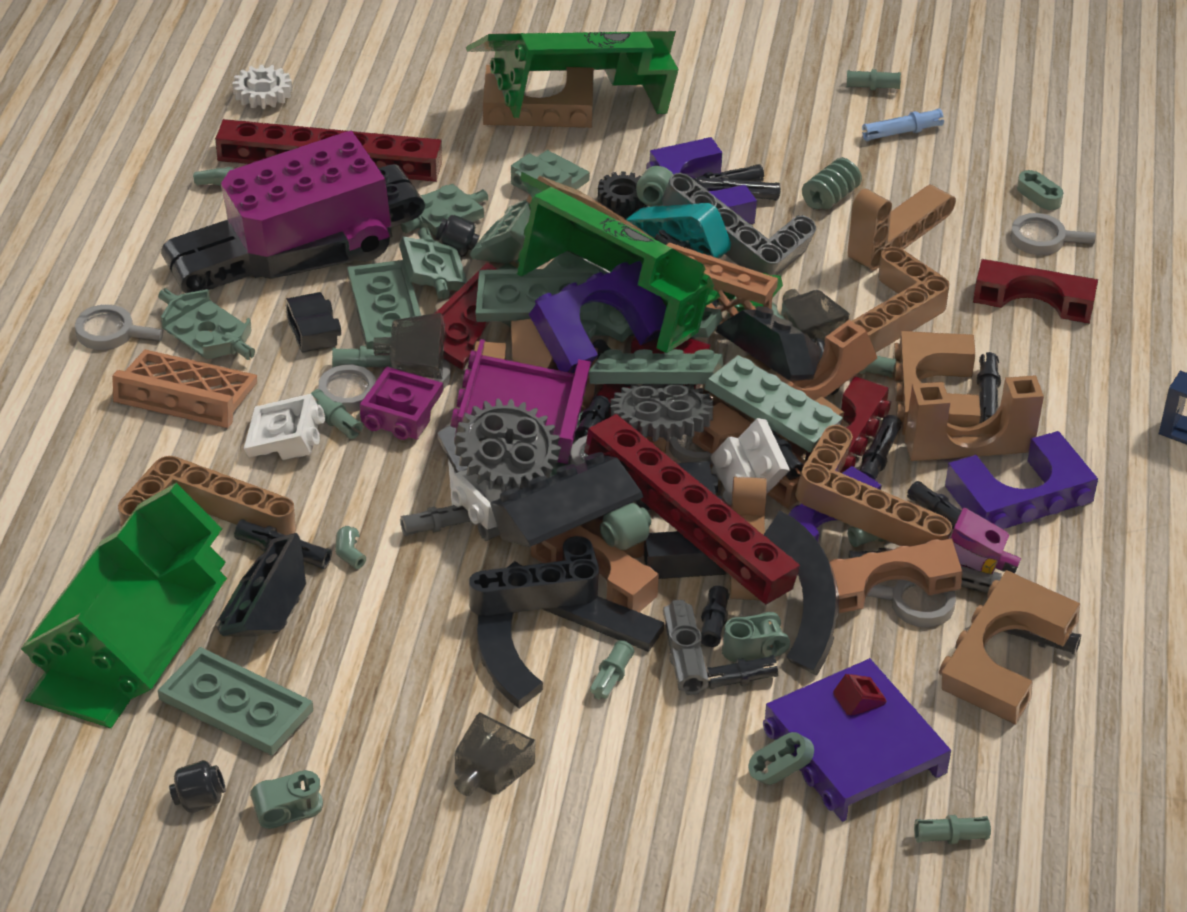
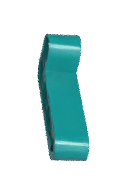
M710 203L643 207L626 219L653 238L663 229L680 241L688 240L691 248L699 253L718 259L731 249L730 238L721 214Z

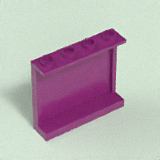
M480 339L477 351H471L468 369L465 370L462 388L466 389L460 388L456 407L460 409L454 408L450 427L456 428L455 436L459 422L463 421L465 413L471 414L473 406H477L482 410L484 401H487L493 407L495 406L496 399H500L503 405H508L509 400L513 399L514 407H519L525 402V410L531 411L537 408L536 417L539 418L546 415L548 417L546 426L555 425L553 435L560 437L557 446L561 447L557 462L568 464L591 362L579 359L576 372L573 374L484 356L485 340Z

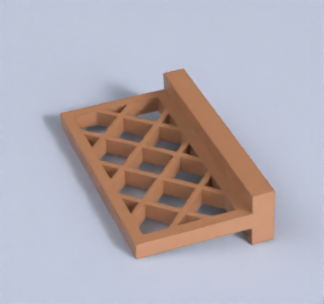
M672 243L667 244V246L704 264L706 268L704 273L711 277L715 285L713 290L719 292L721 297L718 300L722 304V306L715 308L710 303L706 307L719 309L721 312L727 310L731 317L738 313L734 306L740 303L746 310L756 309L749 300L772 309L773 293L777 289L778 278ZM722 291L735 295L736 299L729 301Z
M144 349L125 371L117 370L112 375L113 402L229 428L233 423V412L257 384V375ZM147 361L158 363L149 366L145 365ZM184 369V371L174 372L173 370ZM166 372L165 375L153 376V374ZM207 375L215 376V377H210V378H205V379L202 378V376H207ZM192 378H194V380H195V381L186 382V383H182V382H181V381H183V380L192 379ZM241 382V384L231 385L230 383ZM218 385H222V386H223L222 388H217V389H212V390L210 389V387H213V386H218Z

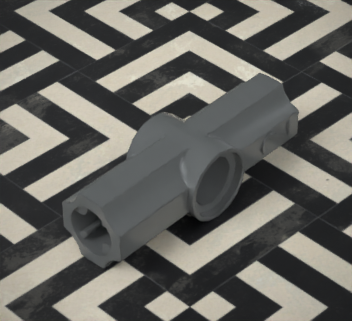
M673 600L671 604L663 608L670 646L669 660L674 666L678 690L685 692L686 695L699 694L700 691L708 688V677L701 649V632L696 626L692 605L687 604L685 600Z

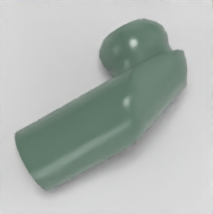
M226 167L196 171L193 174L194 183L196 185L215 184L221 186V182L229 170L233 168Z
M344 526L336 533L335 552L352 567L360 569L366 562V556L354 548V544L357 543L355 537H360L359 531L354 527Z

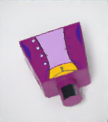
M963 507L950 537L953 540L960 565L993 574L995 569L1002 572L1008 570L1015 574L1021 558L1004 551L1009 538L1008 532Z

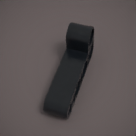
M573 536L566 539L563 543V561L475 572L469 578V607L471 611L480 616L587 604L594 601L598 596L599 566L591 541L582 536Z

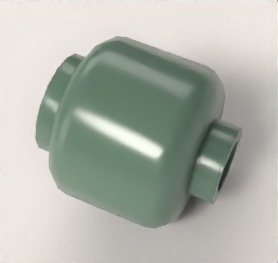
M652 166L646 169L636 186L637 196L640 201L649 207L663 206L662 196L673 173L662 166Z
M632 502L605 514L603 522L600 524V531L603 539L610 547L627 550L647 539L651 518L645 508H640Z

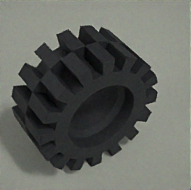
M621 171V175L613 172L611 177L605 175L604 180L600 179L597 202L620 217H624L625 220L639 209L648 207L637 196L636 186L641 177L640 175L635 178V173L631 172L630 175H626L625 171Z

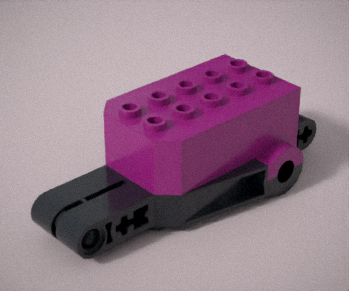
M350 130L229 170L221 182L227 220L167 240L161 248V254L184 293L206 289L211 290L251 275L255 278L274 279L349 263L355 260L371 261L386 251L390 238L393 237L391 227L418 218L425 209V202L398 165L377 168L357 137Z

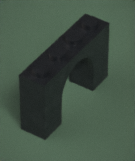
M709 461L677 463L714 495L718 493L717 474H711ZM640 499L634 501L640 508L652 510ZM678 531L649 533V536L644 541V563L659 573L658 579L726 575L725 570Z

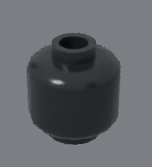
M450 215L448 219H442L435 240L457 249L459 257H463L467 254L468 250L472 251L480 235L475 234L476 224L457 215Z
M201 760L178 768L174 774V783L169 785V790L175 805L182 804L187 812L194 813L219 804L222 796L221 793L226 792V786L217 765L212 766L208 761Z

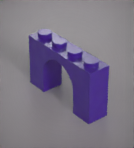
M712 137L650 150V159L646 169L652 166H662L673 174L683 173L691 178L703 176L707 172H712L713 174L721 173L723 152ZM746 185L709 191L749 224L755 223L757 200Z
M641 261L630 265L628 262L621 263L610 273L605 275L602 272L596 273L583 284L571 283L558 294L552 296L551 293H546L535 300L536 304L529 313V316L560 371L575 373L579 359L590 361L592 364L598 355L580 321V307L585 304L601 302L616 308L625 317L640 345L659 338L667 308L660 296L638 285L642 269Z
M1059 431L1031 438L1027 462L1042 479L1043 485L1030 489L1007 486L995 479L978 456L974 455L948 463L945 487L962 509L964 507L1004 530L1094 502L1098 478Z

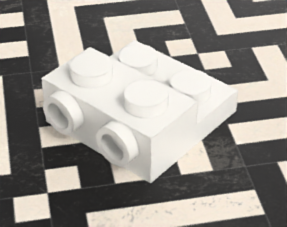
M312 394L255 406L244 445L246 454L250 458L278 452L282 460L311 454L313 445H317L320 442L317 428L318 424H322L325 421L323 408L317 405Z
M757 418L739 438L728 437L710 456L714 463L711 469L712 473L717 474V478L722 481L725 488L723 497L730 505L733 477L766 478L767 494L790 470L766 419Z
M467 470L455 473L453 488L451 489V499L454 505L457 507L464 506L468 510L472 523H481L487 530L497 527L490 502L500 499V494L502 493L500 485L496 484L494 488L489 490V481L484 480L480 484L476 483L477 474L467 476ZM520 485L519 490H521V489H523V488H525V487H524L523 485ZM507 486L506 490L512 489V486Z

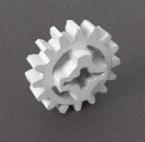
M260 65L258 69L250 66L248 72L241 70L240 76H234L233 94H235L236 101L241 100V105L243 106L250 103L251 108H255L258 105H261L262 109H265L266 105L274 108L277 102L285 103V98L291 97L292 80L289 73H284L282 68L274 70L273 65L268 68Z

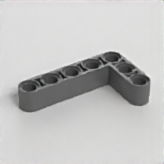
M676 173L670 177L662 196L664 206L699 203L714 205L721 214L731 242V249L725 255L739 266L760 273H767L768 275H778L807 250L816 232L815 222L809 217L801 215L794 217L768 239L690 176L683 173Z

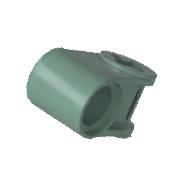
M765 612L747 617H734L728 620L725 625L722 654L732 662H736V659L741 658L747 661L769 657L770 655L777 657L789 649L790 639L787 634L782 632L780 628L781 619L777 613Z
M303 770L256 784L252 788L250 796L260 825L267 829H273L290 822L314 817L320 813L323 808V798L319 793L321 786L318 775L312 771ZM301 781H304L305 789L303 790L301 789ZM307 799H310V808L307 807Z

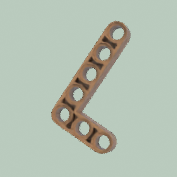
M929 184L892 210L891 201L869 189H862L853 202L847 251L848 257L870 270L878 269L883 249L899 247L904 250L945 220L952 213L956 204V198Z
M887 247L881 252L878 278L884 285L898 294L852 320V322L867 331L876 353L900 339L901 331H913L942 314L947 307L950 283L945 277L899 247Z
M831 425L825 429L802 469L795 493L799 503L899 546L911 547L926 544L931 540L949 539L952 525L947 518L840 473L852 442V433L841 425Z
M164 456L156 460L118 504L120 526L122 527L138 504L177 483L211 516L235 525L241 519H244L247 522L265 528L272 526L277 529V532L285 535L296 532L294 503L291 499L176 456Z

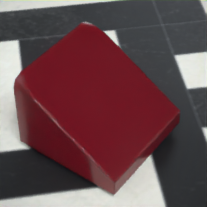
M845 674L833 691L837 701L846 714L850 716L883 706L887 702L871 677Z

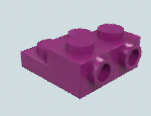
M386 367L360 403L361 423L371 431H378L379 429L390 431L401 440H406L408 437L418 440L431 420V409L443 393V383Z

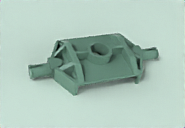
M167 288L159 292L158 298L168 304L161 315L162 328L202 357L213 359L236 353L245 357L246 360L254 357L255 349L245 343L252 331L250 318L246 319L245 324L212 302L209 290L207 289L181 294L180 296L173 294Z

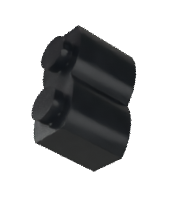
M321 292L285 299L286 317L302 353L337 346V336H341V326L338 318H333L332 305L329 299L325 300Z

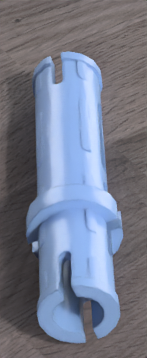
M940 108L922 113L914 111L910 112L908 116L866 123L862 125V130L867 132H862L865 141H870L911 131L919 133L925 128L943 126L944 120H939V118L944 117L943 112Z

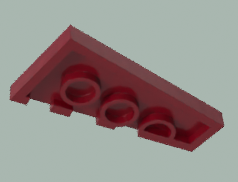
M487 262L480 270L499 269ZM479 271L415 332L414 337L416 342L462 371L470 358L471 351L475 349L476 341L480 340L489 322L476 321Z

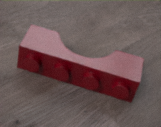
M981 259L973 303L1002 308L1012 300L1032 298L1051 305L1058 312L1060 319L1090 324L1099 279Z
M854 376L843 393L841 410L844 412L843 420L849 424L846 428L852 433L853 438L845 464L840 473L845 472L851 466H855L857 456H862L866 450L868 438L876 435L880 419L888 415L891 407V401L887 400L889 387ZM806 450V457H805V460H806V461L808 460L809 456L811 455V453L808 452L807 450Z

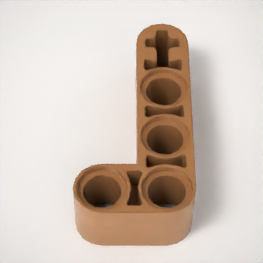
M733 477L731 509L764 535L766 478ZM730 576V599L760 601Z

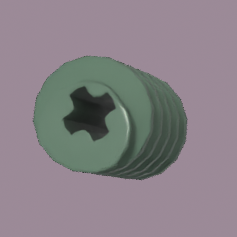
M844 157L837 158L803 184L802 196L807 205L813 209H830L848 193L852 192L854 188L861 185L862 175L858 167L849 159Z

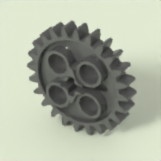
M631 384V389L623 387L621 388V393H615V399H611V417L615 414L619 415L645 438L648 436L652 437L654 442L659 437H664L667 442L670 441L671 437L683 440L684 434L694 437V431L702 433L704 427L710 426V421H713V400L710 399V394H703V388L694 389V384L683 386V384H642L640 386Z
M496 399L495 406L492 407L490 403L484 401L482 410L477 406H473L471 414L465 413L463 421L459 422L454 440L456 445L455 455L460 456L459 466H468L467 476L478 475L477 484L482 483L484 480L489 481V490L494 488L496 484L500 485L501 492L506 491L507 486H512V489H519L520 485L528 487L530 480L542 476L549 478L551 477L552 470L556 468L561 447L557 446L560 437L553 435L555 425L546 426L548 419L546 415L539 418L536 417L537 408L531 411L525 410V402L519 407H514L513 399L509 400L508 405H503L500 399Z

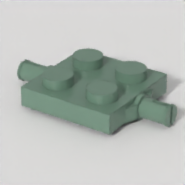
M454 184L442 186L438 190L420 195L425 202L423 213L414 220L402 223L401 229L406 234L417 228H428L436 236L442 219H448L450 215H457L472 222L484 218V208L479 203L487 201L488 194L484 189L470 195L465 194Z
M421 228L418 231L420 239L403 236L399 243V248L410 282L417 285L434 286L439 299L441 297L442 299L448 298L450 290L458 291L467 282L457 249L434 241L428 228Z

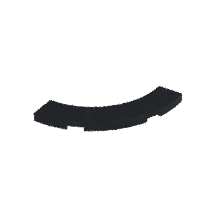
M779 511L764 533V536L800 565L798 576L803 593L801 625L795 642L786 657L791 663L818 675L832 647L836 618L839 616L837 581L830 561L815 537L793 517Z
M514 561L508 567H516L522 565ZM515 612L489 616L478 615L477 640L482 664L492 677V682L496 688L520 709L543 690V682L525 666L515 649L511 633Z

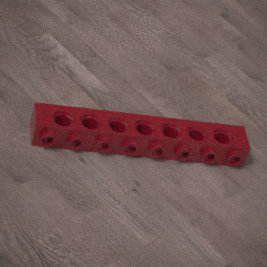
M223 119L215 137L217 161L250 164L347 131ZM352 131L377 168L398 165L408 179L437 182L442 165V139Z
M615 414L588 429L584 453L591 455L602 452L606 456L618 458L642 491L643 498L640 500L761 602L767 605L794 589L800 565L792 557L788 556L619 415Z

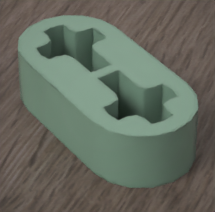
M1025 170L1019 174L1017 190L1022 195L1046 210H1056L1061 207L1064 192L1060 186L1037 171Z
M788 733L752 755L748 765L749 773L754 779L766 785L775 784L805 767L813 758L814 746L808 738L799 733ZM797 743L800 747L797 749L798 755L794 757L791 754L795 751L794 745ZM769 761L771 764L767 766L768 772L765 774L762 771L766 768L765 762Z

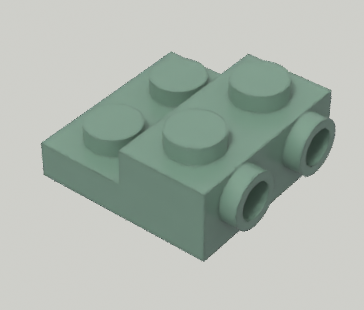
M546 150L537 157L528 153L511 165V184L527 193L529 192L520 180L521 172L535 179L542 176L576 190L590 180L589 171L549 150Z

